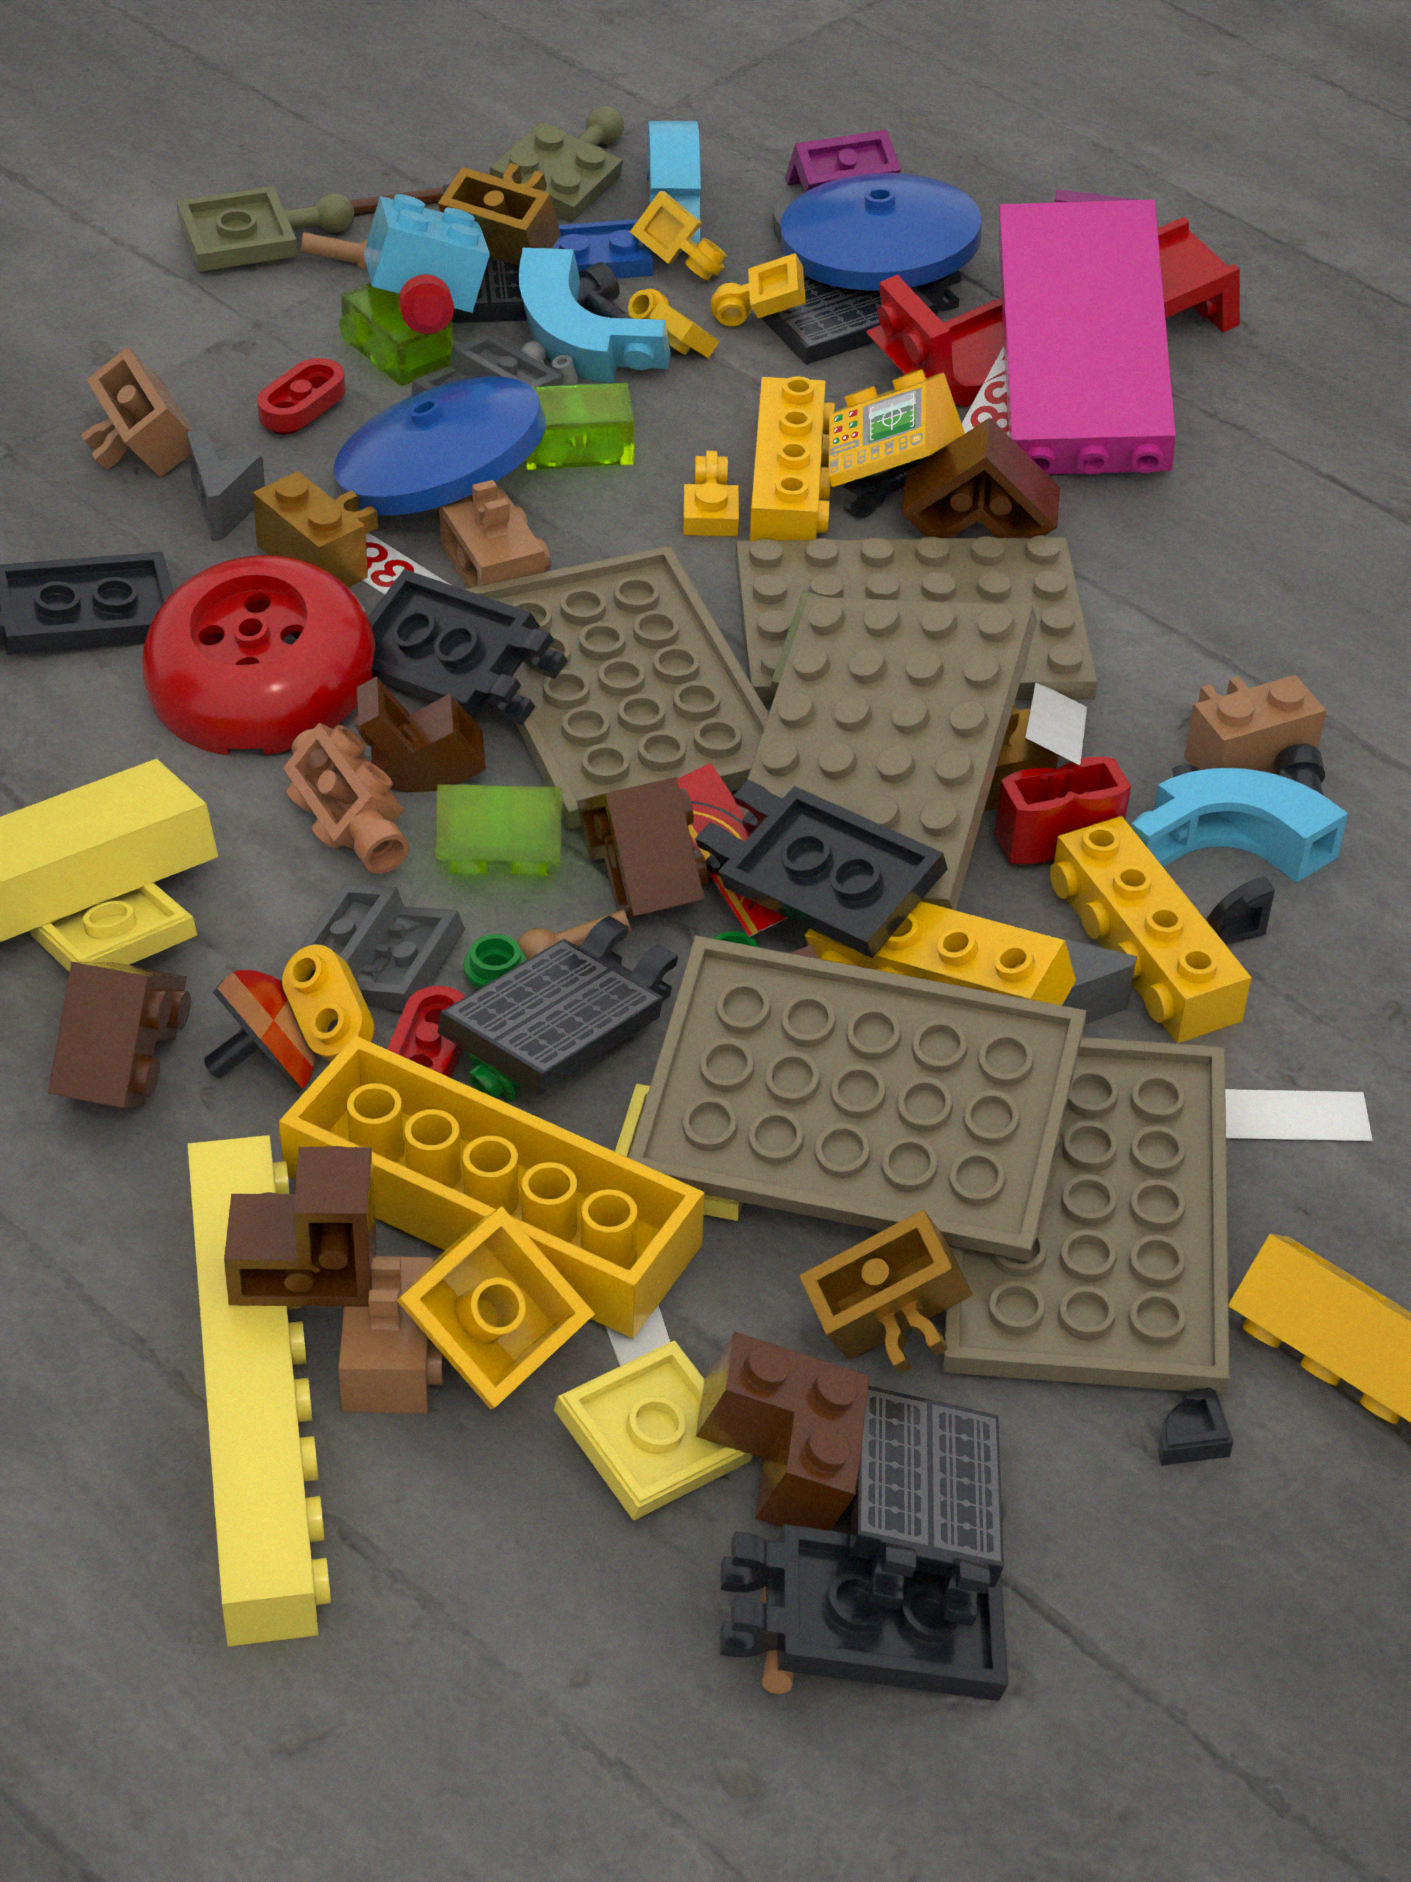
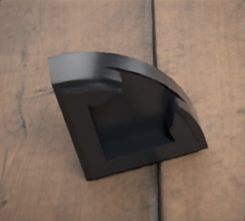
M1266 876L1253 879L1225 896L1214 907L1206 921L1225 945L1265 935L1275 889Z
M1208 1387L1205 1389H1195L1187 1393L1182 1398V1402L1168 1415L1162 1427L1158 1452L1161 1466L1230 1457L1233 1439L1215 1390Z

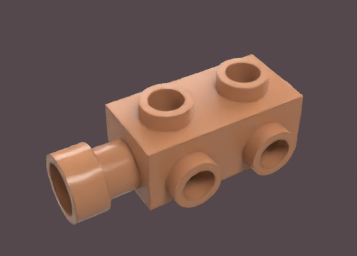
M318 723L314 729L306 730L299 734L292 744L293 756L283 767L292 781L286 789V793L298 806L316 815L318 819L312 825V830L321 841L337 850H340L343 846L353 849L363 865L371 873L383 874L390 872L405 860L409 852L407 839L394 823L403 813L404 808L390 790L393 782L384 771L370 763L363 753L366 749L365 743L353 731L342 725H337L335 729Z

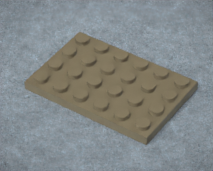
M1041 535L1031 539L983 536L979 538L926 537L923 539H884L876 537L858 540L817 538L813 540L775 541L772 539H760L757 541H736V568L747 676L763 704L773 703L775 696L770 695L771 680L802 591L829 598L1033 605L1037 624L1015 700H1032L1035 683L1051 688L1070 699H1095L1097 678L1066 537Z
M671 546L464 589L531 612L540 625L539 630L549 632L553 637L554 641L549 648L564 654L568 660L556 679L537 672L524 661L512 676L517 678L521 684L517 694L531 699L536 706L523 725L516 722L515 724L554 801L557 802L559 811L568 829L582 826L576 802L578 800L677 777L678 779L709 763H712L729 791L740 789L747 781L769 713Z
M807 597L748 779L758 783L772 794L784 798L796 786L943 852L948 869L921 901L956 911L1036 628L1037 618L1033 605ZM740 807L746 816L749 810ZM714 881V885L720 897H724Z
M695 935L629 1158L705 1192V1195L880 1231L924 1209L942 1232L949 1245L1031 1262L1085 1028L1086 1010Z
M1082 1037L1031 1262L949 1245L973 1296L946 1309L944 1341L948 1350L944 1351L943 1373L1190 1392L1195 1389L1209 1387L1215 1390L1216 1394H1226L1229 1383L1225 1047Z

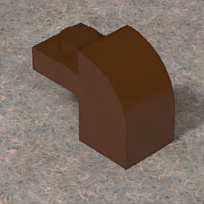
M378 677L357 687L358 714L354 717L356 728L363 741L371 747L372 764L379 767L392 780L393 785L391 788L408 793L443 791L486 770L483 731L451 694L409 714Z

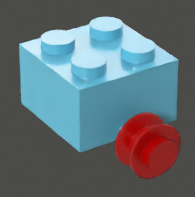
M396 194L394 199L380 196L364 251L371 286L398 293L399 306L405 323L412 330L419 333L431 334L445 328L452 319L454 308L473 313L490 256L479 222L474 221L475 217L460 209L445 208L444 213L424 208V202L408 195Z

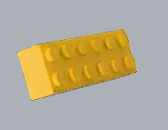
M356 1035L279 1120L282 1161H286L289 1178L296 1180L299 1147H372L375 1218L445 1251L478 1221L503 1206L595 1313L590 1319L634 1339L702 1246L705 1192Z

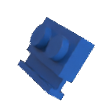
M639 219L559 225L561 236L552 249H574L578 273L597 262H603L612 270L616 279L653 276V257L650 248L630 233Z

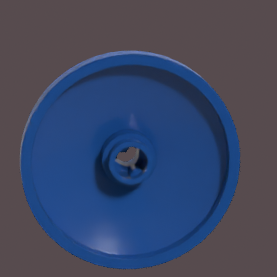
M904 173L861 174L821 184L795 199L785 210L780 225L783 254L788 256L796 253L803 266L804 275L821 283L855 290L878 291L880 290L879 282L898 275L909 287L934 282L965 266L975 256L981 243V214L977 204L971 197L943 181Z
M486 376L449 382L412 395L385 409L361 426L340 449L334 463V476L342 495L351 490L354 491V494L358 495L359 511L371 505L377 510L378 515H404L438 508L472 495V485L490 480L497 482L518 467L540 443L546 429V416L536 391L530 385L518 379Z

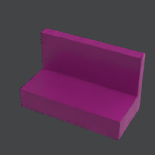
M880 130L795 143L785 179L787 185L802 184L805 193L821 184L840 178L871 173H900L901 168L888 131Z

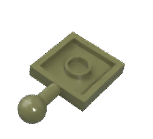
M599 106L588 115L586 130L578 138L563 132L556 126L540 121L490 167L489 175L503 179L504 172L510 163L519 165L523 179L521 183L529 181L534 171L544 173L547 184L544 192L550 193L556 216L572 223L621 176L623 160L604 151L598 145L612 144L621 137L624 130L623 118L615 108Z
M274 186L176 200L178 219L199 272L207 270L224 271L233 266L258 262L268 264L275 263L284 258L297 257V239L293 230L320 226L324 231L336 234L347 230L354 219L352 203L344 195L338 193L324 195L319 199L316 206L284 211Z

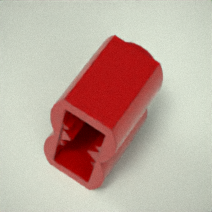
M1110 757L1081 758L1080 765L1071 761L1059 769L1031 768L1015 772L1001 780L994 835L1010 863L1036 864L1055 858L1059 835L1120 816L1126 820L1131 785L1115 758Z

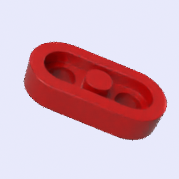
M312 358L298 363L258 394L257 406L260 423L265 428L278 434H292L305 427L345 395V373L343 367L336 361L326 358Z
M429 986L415 992L408 999L387 1050L452 1078L463 1048L437 1033L441 1011L465 998V995L447 986Z

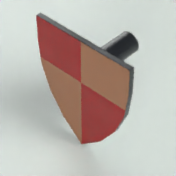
M236 970L224 978L214 989L213 993L242 1027L234 1036L204 1058L207 1069L215 1077L221 1078L257 1050L261 1049L296 1092L299 1093L311 1078L315 1065V1052L308 1046L284 992L282 981L255 970Z

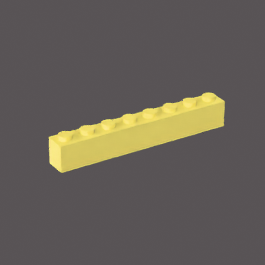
M270 1135L188 1143L221 1598L227 1647L319 1636L316 1605L331 1604L327 1558L311 1560L310 1542L325 1541L320 1496L305 1498L304 1482L318 1480L314 1436L299 1437L298 1423L312 1421L308 1378L294 1379L292 1366L307 1364L303 1321L288 1323L287 1310L298 1309L301 1306L229 1305L224 1264L231 1194H260L266 1192L289 1194L286 1161L272 1162Z

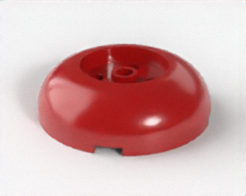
M278 555L246 556L224 561L201 571L184 582L167 598L153 618L146 635L142 655L143 680L148 699L155 714L169 731L183 741L200 749L228 756L230 755V749L263 748L264 755L291 750L295 738L306 730L314 729L318 723L332 729L335 728L357 707V687L373 678L371 668L376 644L369 618L355 594L330 572L304 560ZM290 634L297 640L293 644H287L283 642L284 638Z

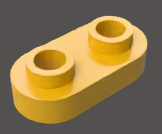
M309 945L297 951L290 958L284 969L282 985L308 1046L315 1053L332 1062L355 1035L371 1042L374 1035V1021L348 963L324 945ZM315 970L313 977L308 980L311 973ZM338 1019L335 1028L328 1032L330 1023Z

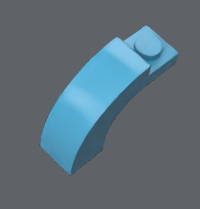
M648 121L646 158L650 203L659 191H665L700 220L701 174L698 122ZM700 228L691 238L697 244L700 242Z
M522 249L519 266V287L530 332L533 339L545 347L547 351L546 357L553 361L560 355L571 356L578 377L614 384L617 367H630L635 370H646L649 368L668 369L671 351L665 320L609 318L593 314L577 303L580 278L574 249Z
M1213 768L1185 773L1158 784L1154 810L1146 811L1139 815L1131 824V828L1163 867L1198 849L1232 847L1262 857L1297 883L1338 858L1348 813L1319 792L1292 779L1258 770Z

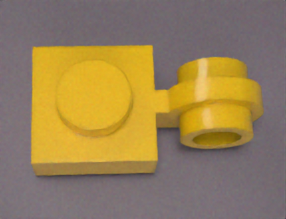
M665 191L658 192L630 231V233L668 264L674 263L680 253L685 251L689 255L685 264L695 274L707 281L710 280L713 274L719 276L725 268L722 262L727 255L721 248L706 238H702L699 244L691 240L703 223Z
M796 253L748 268V284L741 286L737 283H725L719 286L711 297V312L722 325L733 327L742 324L750 315L752 309L757 318H761L805 304L803 266Z
M655 289L640 290L629 300L628 312L634 319L665 320L669 345L685 356L690 348H693L709 359L720 342L689 318L672 308L665 295Z
M706 450V456H695V484H684L683 535L738 537L739 487L738 485H727L728 456H717V451Z

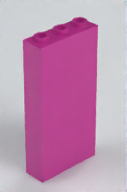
M1155 199L1000 204L998 244L1009 437L1046 474L1172 471L1176 433Z

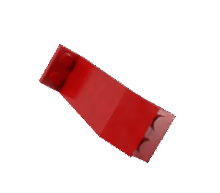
M1185 217L1157 228L1165 318L1194 306L1200 316L1203 318L1207 317L1222 333L1239 326L1240 268L1235 264L1230 266L1225 264L1189 230V221ZM898 275L879 282L881 306L877 308V314L881 325L866 331V333L905 375L923 369L925 378L944 373L954 403L963 407L971 406L1004 346L1001 297L946 322H942ZM1005 371L989 379L988 381L1004 375Z

